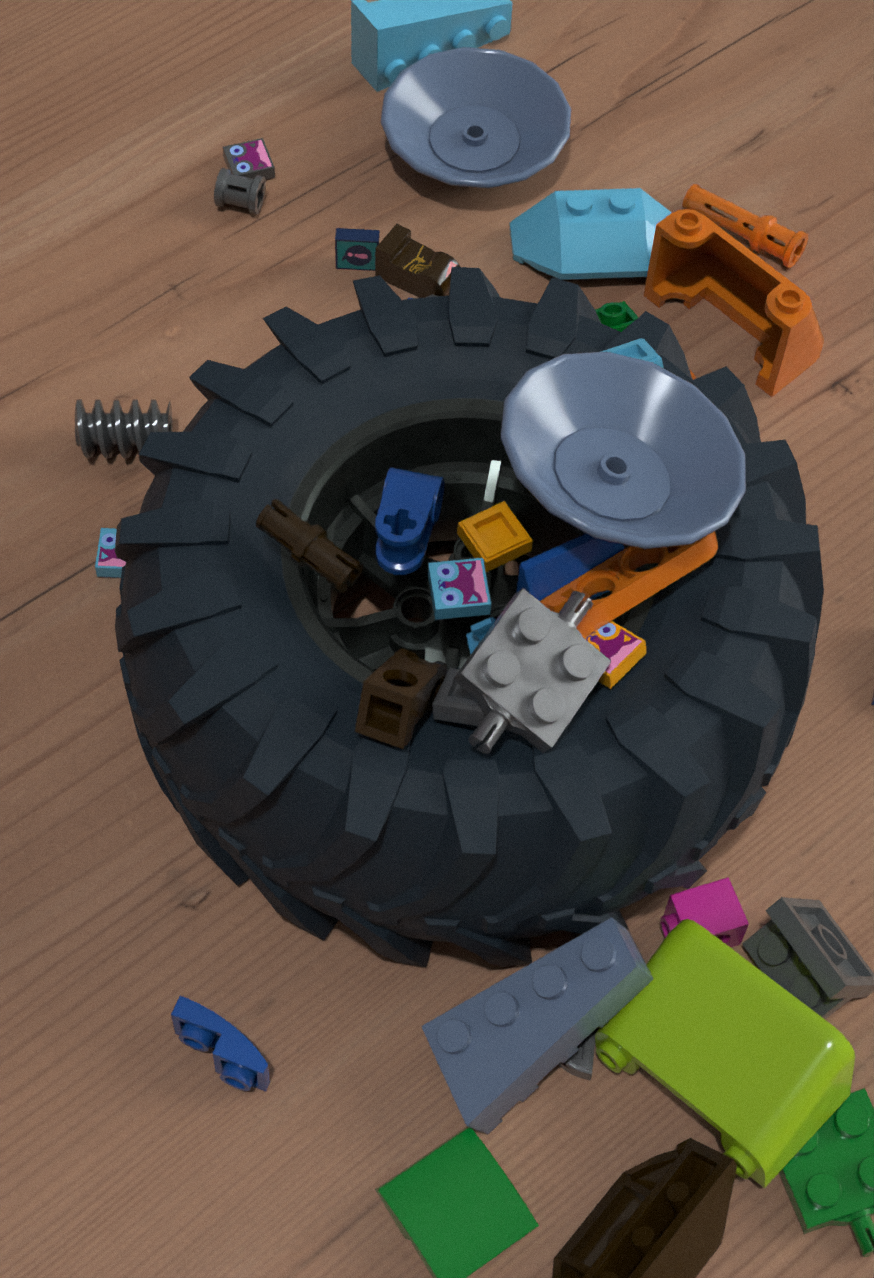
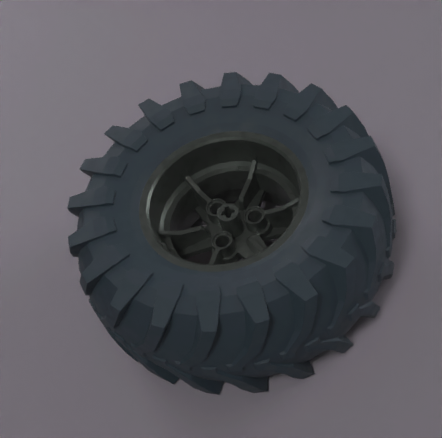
M452 267L449 296L401 300L380 275L354 280L353 284L360 310L319 325L287 306L264 317L263 320L280 345L244 369L207 360L189 379L208 401L199 409L183 432H150L139 453V460L155 477L144 496L139 514L122 518L119 522L115 542L117 558L126 562L125 566L122 567L119 588L121 604L116 608L115 633L118 652L123 653V657L119 662L130 709L146 760L160 788L175 810L180 813L196 844L237 886L250 878L275 911L297 927L325 940L339 920L366 941L377 953L398 963L420 967L427 966L433 941L452 942L479 955L489 964L501 967L531 964L530 937H538L561 930L583 934L611 917L629 930L619 909L631 905L659 889L672 887L689 889L707 872L699 860L717 844L718 840L728 830H735L742 821L753 816L766 794V791L761 786H768L780 763L785 748L789 746L806 698L815 657L824 594L818 526L806 524V498L797 462L786 439L761 442L757 416L744 384L727 366L692 379L685 354L670 325L649 312L645 311L620 332L601 324L594 307L577 284L552 277L538 303L506 299L499 296L495 287L480 268ZM644 338L662 358L664 369L695 385L728 418L745 453L746 492L728 523L715 531L718 541L716 554L709 561L612 620L645 640L646 654L611 689L598 681L554 746L544 753L520 734L506 729L495 742L490 753H482L477 750L480 743L473 747L468 740L478 726L434 719L433 709L428 710L414 725L412 739L403 749L355 732L363 682L399 649L404 648L415 653L420 659L432 663L436 661L446 663L447 672L449 668L460 670L470 656L466 634L471 632L470 626L490 617L497 619L517 592L518 575H504L503 565L486 572L491 600L490 615L435 620L428 579V563L440 561L424 557L423 563L417 570L405 575H394L383 570L376 560V545L379 537L375 531V519L381 504L383 487L390 467L445 478L442 507L438 521L433 526L429 542L457 540L454 545V551L448 561L474 559L457 534L458 522L503 501L506 502L533 540L532 550L525 554L531 558L586 534L549 513L517 479L501 441L504 400L526 371L562 354L601 352ZM279 499L293 513L311 526L318 524L328 532L327 538L363 564L362 573L395 598L393 608L358 618H334L333 610L339 591L307 565L300 567L290 559L292 554L285 547L256 527V520L260 512L267 504L271 506L272 500ZM658 563L645 564L634 571H647L656 567ZM609 591V592H607V593H605V594H603V595H600V596H598V597H596V598H594V599H592V600H597V599H602V598H604V597H607V596H609L611 593H613V591ZM419 618L423 619L424 621L415 623L409 621V619Z

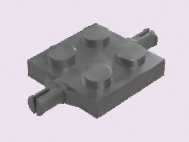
M522 588L512 597L453 678L455 682L476 698L482 710L486 713L480 725L468 739L473 747L480 743L477 747L478 751L486 754L490 753L493 745L505 729L520 734L542 753L551 749L607 669L611 660L584 639L576 628L588 610L593 606V602L589 597L581 602L585 597L584 593L579 591L572 592L569 600L558 614L549 610Z

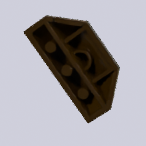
M689 1138L677 1144V1150L656 1155L623 1172L554 1257L552 1278H696L722 1244L737 1170L734 1159Z

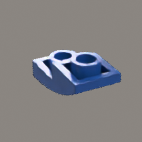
M180 995L171 1013L175 1034L179 1035V1040L198 1051L207 1052L210 1047L213 1048L212 1055L215 1071L221 1074L220 1079L229 1086L242 1091H249L251 1087H255L266 1092L270 1084L268 1063L258 1049L244 1034L217 1013Z

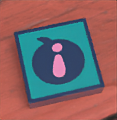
M336 228V269L375 271V248L379 244L380 230Z

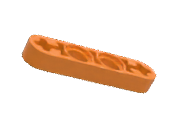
M715 531L689 545L650 549L629 546L540 600V602L549 610L559 614L574 591L585 594L581 602L599 592L613 591L607 597L591 600L593 602L592 608L588 610L576 627L582 637L585 638L709 561L718 550ZM658 563L656 567L647 571H634L642 565Z

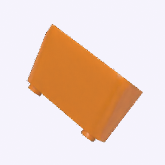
M677 210L656 224L644 297L658 308L665 304L666 299L684 300L683 305L688 309H691L702 299H706L756 338L762 345L756 349L754 361L760 365L762 364V369L758 373L755 385L771 397L819 359L824 337L810 297L802 289L696 210Z

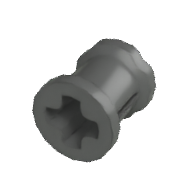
M222 168L217 176L214 189L215 206L224 207L225 204L249 208L250 213L259 214L265 197V177L257 175L254 179L233 175L230 169Z

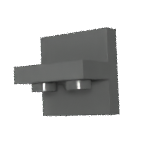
M781 897L765 910L771 920L742 943L764 974L824 1019H827L852 998H867L874 992L873 971L820 900Z

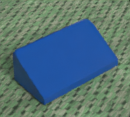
M587 533L521 562L517 592L524 588L540 601L624 550V544L597 539ZM603 591V592H599V593H597V594H594V595H592V596L590 597V599L592 600V599H594V598H596V597H598V596H600V595H603V594H605V593H607V592H609V591Z

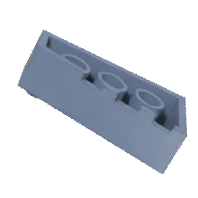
M611 917L421 1026L467 1127L486 1134L493 1131L502 1122L501 1117L518 1101L523 1102L539 1087L537 1084L560 1062L565 1063L579 1050L577 1046L598 1026L602 1028L654 979L630 932Z

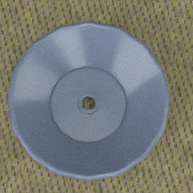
M462 47L429 54L402 70L383 97L381 125L391 149L416 172L451 186L493 188L525 181L552 164L570 138L571 108L558 82L535 63L502 50Z
M611 352L562 354L526 371L504 400L501 441L517 479L549 513L594 538L642 549L689 545L725 526L746 492L745 453L728 418L695 385L653 362Z

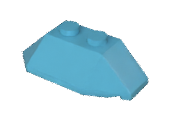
M641 188L554 191L510 222L509 231L513 260L521 264L526 262L535 269L561 280L647 277L656 224L672 212Z

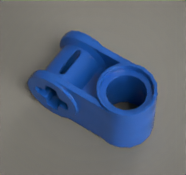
M391 467L388 470L381 504L375 519V531L379 537L376 545V560L379 566L386 572L394 575H405L414 572L423 563L433 526L438 521L445 488L444 477Z

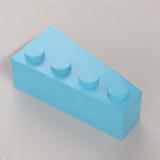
M351 0V63L375 91L379 92L390 87L402 70L429 54L462 47L479 48L510 34L513 2L511 0H378L374 2Z

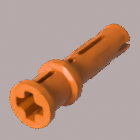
M693 184L689 188L683 199L682 207L684 209L696 210L718 226L749 240L752 250L758 253L765 251L783 260V265L787 268H792L798 262L807 245L808 233L802 230L796 233L778 224L777 218L772 215L759 217L701 188L697 184ZM712 206L737 218V221L713 210ZM775 238L785 242V246L776 242Z

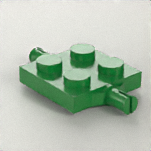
M864 1088L850 1093V1096L785 1165L779 1172V1175L804 1234L830 1225H850L861 1249L862 1256L868 1257L872 1253L874 1254V1223L871 1218L874 1215V1107Z

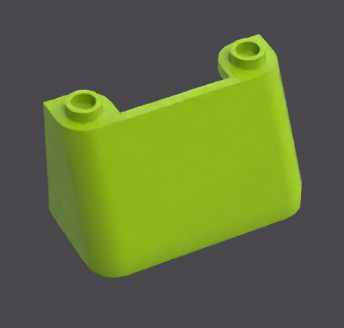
M684 919L665 937L646 965L654 979L596 1032V1053L599 1059L615 1073H620L623 1070L629 1074H635L642 1067L721 1132V1142L725 1149L723 1154L734 1159L737 1165L736 1174L743 1179L751 1177L765 1188L850 1096L855 1052L846 1037L832 1024L703 926L693 920Z

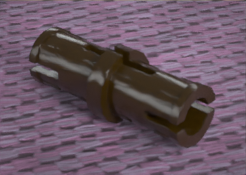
M279 499L272 500L271 506L267 504L260 512L256 520V527L285 547L292 554L290 559L300 567L307 565L326 579L340 593L346 592L348 586L351 588L357 581L363 570V564L327 538L328 532L318 524L311 526L293 513Z

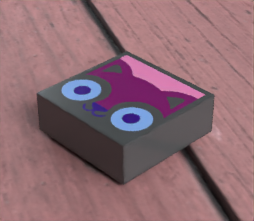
M263 138L223 147V158L231 174L252 179L257 175L265 177L266 180L275 178V167Z

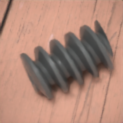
M77 399L76 444L78 447L81 446L86 458L94 457L98 445L105 458L113 457L117 445L123 458H130L135 445L140 453L150 432H173L171 401H169L165 413H161L156 400H151L147 413H142L137 399L132 400L128 413L123 412L119 399H114L110 413H105L100 399L95 400L91 413H86L82 399Z

